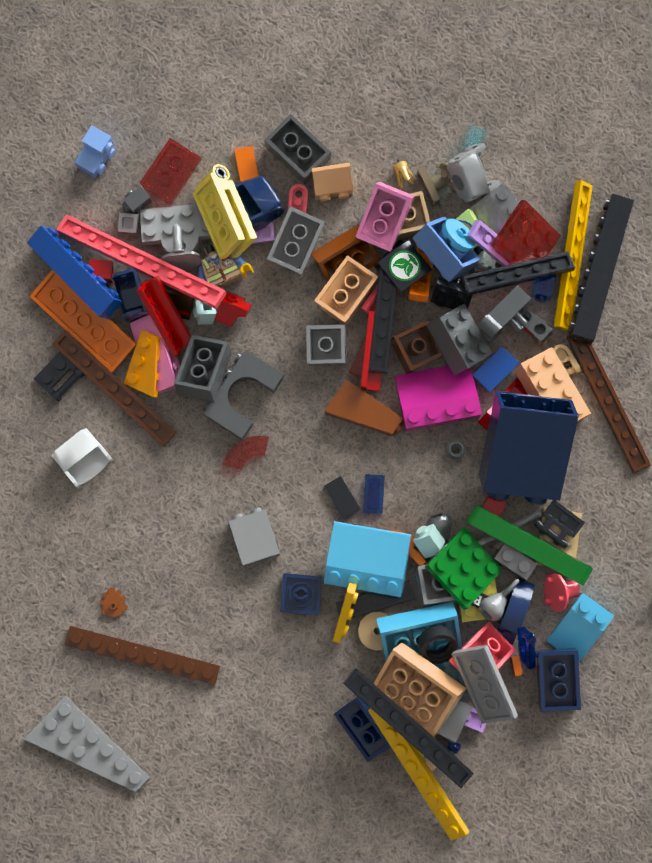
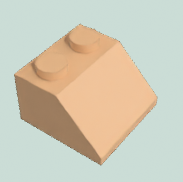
M350 163L312 168L315 200L326 202L330 201L333 197L346 199L350 197L349 195H353Z

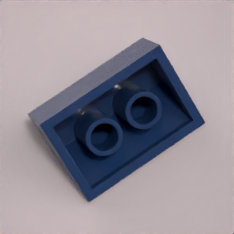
M356 697L335 712L334 715L367 762H369L391 746L368 712L370 707L359 697Z

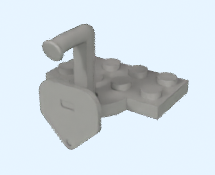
M197 204L140 210L143 246L162 244L163 250L167 253L162 256V260L186 272L201 264L200 255L195 252L198 248L199 240L211 239Z

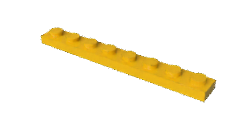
M582 180L575 181L567 241L565 244V252L569 251L575 269L561 275L556 316L554 319V327L563 331H568L570 322L573 321L574 317L573 311L576 303L592 193V185Z
M370 708L368 712L450 840L466 836L469 832L468 828L419 751Z

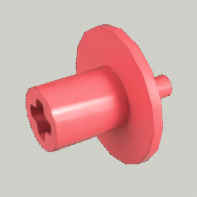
M557 573L549 574L545 579V599L543 602L556 612L565 610L569 599L576 598L580 594V587L577 582L573 580L565 582L562 576Z

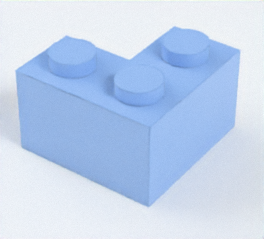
M91 125L82 139L84 148L74 163L77 168L96 178L98 174L101 175L104 172L106 161L112 159L116 150L112 137Z

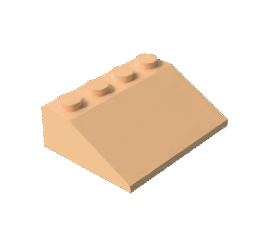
M401 643L392 650L374 682L382 692L433 737L436 736L467 689L404 643Z

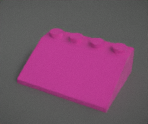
M449 366L394 376L405 432L480 418L482 415L471 368L456 375L453 374Z

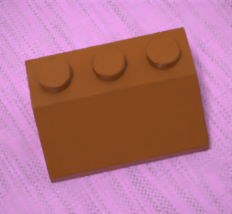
M359 224L311 253L317 268L326 282L330 280L347 255L367 269L372 268L380 260L371 243L355 237L360 226Z

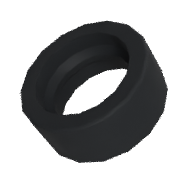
M433 626L422 632L418 641L422 657L432 664H441L449 661L453 657L452 653L458 647L453 632L445 626ZM434 640H449L443 649L437 651L427 649V646Z

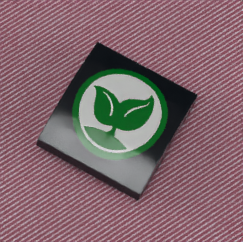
M409 240L378 262L401 293L432 271Z

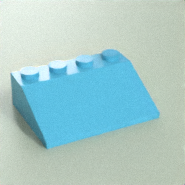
M334 521L324 584L348 588L349 583L357 585V590L401 597L405 584L411 534Z
M453 601L376 619L385 662L392 650L401 643H404L422 656L418 645L419 637L422 632L433 626L448 627L454 634L458 645L457 650L462 647L458 615ZM434 640L427 646V649L431 651L443 649L449 640ZM447 661V662H444V663H441V664H433V665H435L436 667H439V666L448 665V664H452V663H451L450 661Z

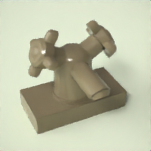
M447 162L436 164V168H441V173L433 177L429 176L425 166L417 169V176L432 206L440 204L441 199L437 193L438 190L448 186L451 188L450 195L456 192L447 170Z

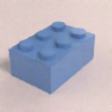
M444 216L426 223L413 237V240L416 242L417 247L428 256L429 261L438 268L442 277L450 282L467 274L481 259L473 249L465 253L458 251L451 246L449 238H444L442 225L448 220Z

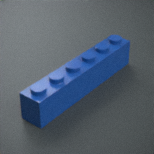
M40 226L27 244L99 317L109 319L122 304V301L118 298L119 294L114 289H109L105 285L107 282L102 277L96 276L93 273L95 270L89 264H84L81 261L82 257L77 252H72L69 249V243L60 239L57 236L58 232L52 227Z

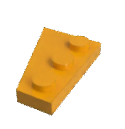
M141 330L123 383L152 397H158L156 382L159 380L157 361L160 360V336L146 330Z

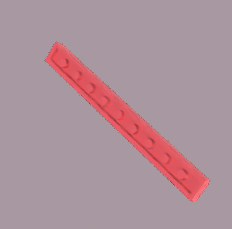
M66 215L56 229L59 234L125 266L136 269L150 278L159 276L163 284L215 309L218 308L226 295L225 290L71 216Z

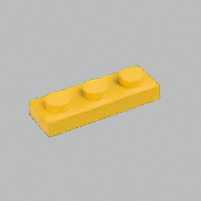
M349 583L333 637L334 642L340 643L342 636L346 637L349 626L345 624L347 620L351 621L354 609H350L351 604H356L358 593L355 592L356 584Z

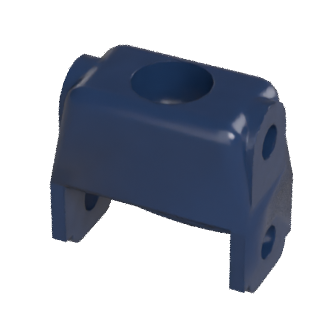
M258 176L235 185L255 232L265 228L284 213L281 200L265 177Z
M127 269L111 275L119 294L118 298L122 301L123 319L133 322L149 315L137 293L141 285L137 270Z

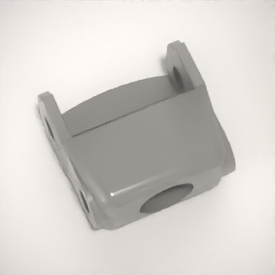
M484 143L474 144L465 148L449 160L447 164V170L456 193L460 199H464V202L473 201L501 185L499 181L487 182L483 164L477 154L486 148Z

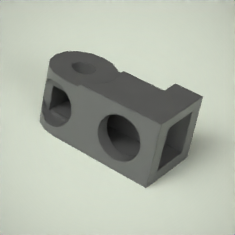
M526 309L521 314L528 321L523 330L541 346L552 335L553 329L533 312Z

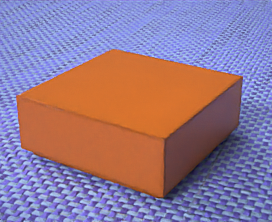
M510 657L513 676L522 675L520 657Z

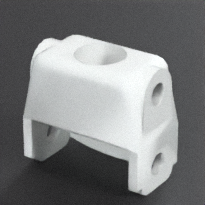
M87 428L77 432L56 449L52 455L78 489L81 487L80 485L94 478L109 462L113 461L112 457Z

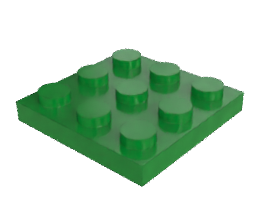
M465 527L461 528L425 566L464 610L503 571Z

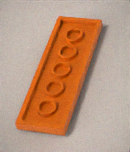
M53 269L29 296L111 373L117 370L136 347L137 343L110 318L99 317Z

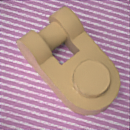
M559 344L553 348L562 365L569 362L570 367L565 368L569 377L574 373L581 372L580 366L567 346Z

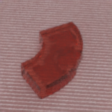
M252 436L242 440L228 452L223 466L242 470L244 464L250 458L265 456L269 437Z

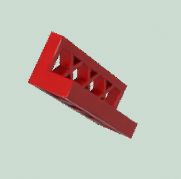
M157 276L141 283L137 293L174 357L179 354L182 348L188 346L191 334L162 281Z
M369 311L361 390L380 392L382 373L368 372L375 311Z

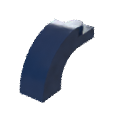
M519 579V583L511 591L505 612L497 629L511 645H513L521 629L535 584Z

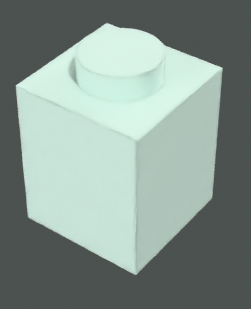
M431 524L418 528L413 542L424 558L436 555L443 548L445 540L435 525Z

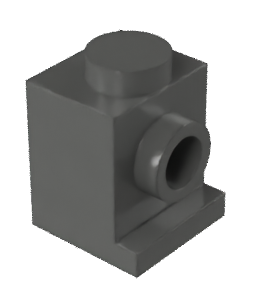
M139 183L136 185L137 189L129 191L125 195V199H123L124 202L121 205L127 213L137 214L152 202L151 197Z

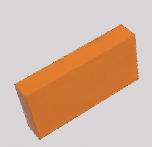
M253 146L234 149L240 182L258 177Z

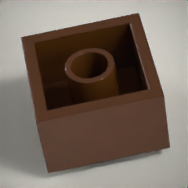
M427 320L391 338V344L406 374L443 356L426 326L429 324Z

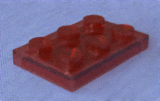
M169 138L139 184L142 188L172 205L202 158Z

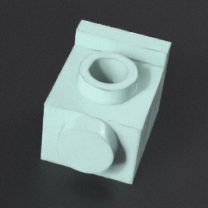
M195 299L193 315L198 325L213 324L216 309Z

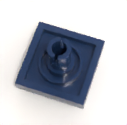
M284 573L280 612L319 616L322 577Z

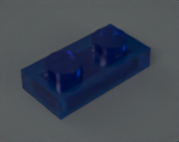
M365 474L363 513H383L385 475Z
M523 626L517 629L518 654L520 661L530 670L536 667V637Z

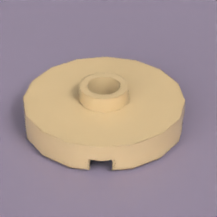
M372 612L360 621L358 635L362 644L368 649L374 651L382 650L380 636L374 633V629L378 627L376 619L388 616L387 614Z

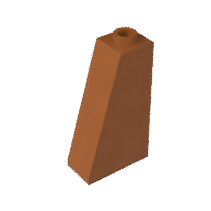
M347 379L325 409V414L389 436H393L394 433L398 435L404 426L401 416Z

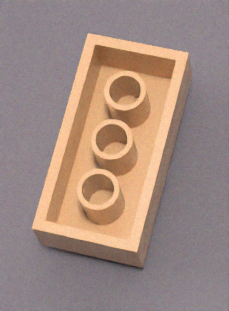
M552 347L526 360L514 369L528 395L572 400L579 416L578 422L591 414Z

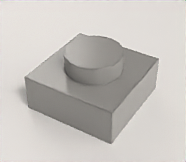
M119 213L118 232L138 234L139 215Z

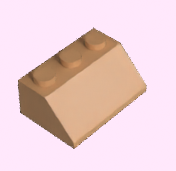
M347 255L314 302L331 318L341 325L347 326L377 285L378 276Z

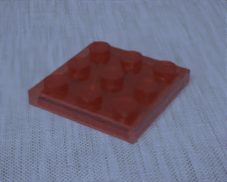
M520 200L491 246L512 265L547 257L561 235L526 200Z

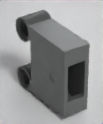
M518 285L477 325L488 346L508 326L516 333H519L528 323L521 313L525 310L531 298Z

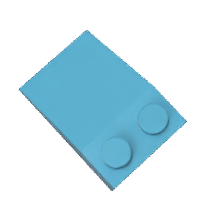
M580 593L546 641L556 649H577L580 662L604 632L614 615L585 594Z

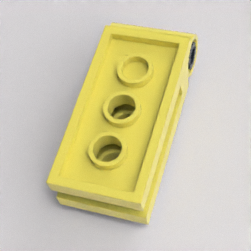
M218 164L195 187L193 197L219 258L226 259L230 254L232 258H237L257 239V236L233 181H227L230 177L229 171L224 166Z

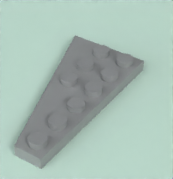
M64 696L24 739L134 792H137L150 778L67 696Z

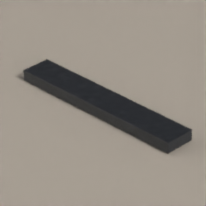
M568 251L461 276V282L466 296L571 272L574 271L575 266Z
M381 266L368 372L387 374L397 286Z

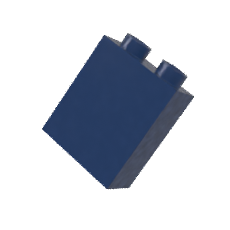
M495 391L479 470L483 492L496 500H507L510 495L522 496L528 502L539 505L547 503L548 499L560 501L579 418L572 400Z

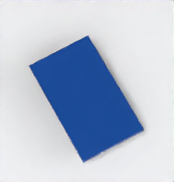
M501 346L473 376L491 392L519 362Z

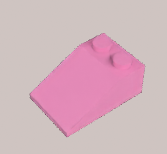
M376 183L355 237L391 252L415 196L384 183Z

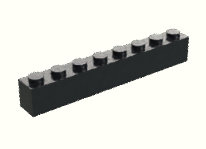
M612 193L610 199L605 200L603 210H606V212L599 220L598 227H601L600 233L595 235L593 244L596 247L594 251L591 250L588 262H591L590 268H586L583 279L586 282L584 286L581 285L578 297H581L579 304L576 303L573 314L576 316L575 320L570 322L568 332H571L569 339L589 345L595 340L633 206V199Z

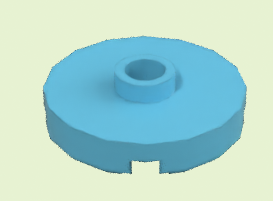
M448 219L442 225L444 238H449L451 246L456 250L465 253L475 246L476 243L467 237L470 230L460 221Z

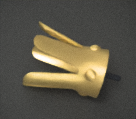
M397 159L398 163L393 166V169L397 175L398 186L403 188L402 175L406 181L414 184L411 175L414 179L416 177L408 169L407 162H399Z

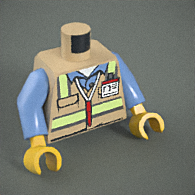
M211 244L204 248L207 258L201 260L202 265L198 268L197 277L222 288L242 279L243 276L247 278L246 273L248 271L254 273V270L242 258H232L231 254L226 259H220L214 244Z

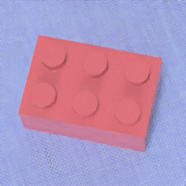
M489 621L459 649L488 645L498 669L516 650ZM452 657L449 661H450V662L453 664V666L459 671V669H458V667H457V665H456V663H455V660H454V658Z

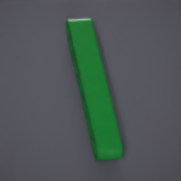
M477 504L466 521L583 586L593 570L587 564Z

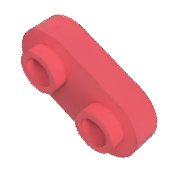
M295 184L289 191L288 208L291 206L307 214L308 190L302 184ZM301 192L302 196L298 198L295 194Z

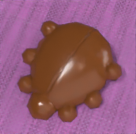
M110 587L107 593L102 594L104 600H101L100 604L103 605V615L117 617L124 610H127L128 607L124 602L126 597H121V590L115 591V588Z

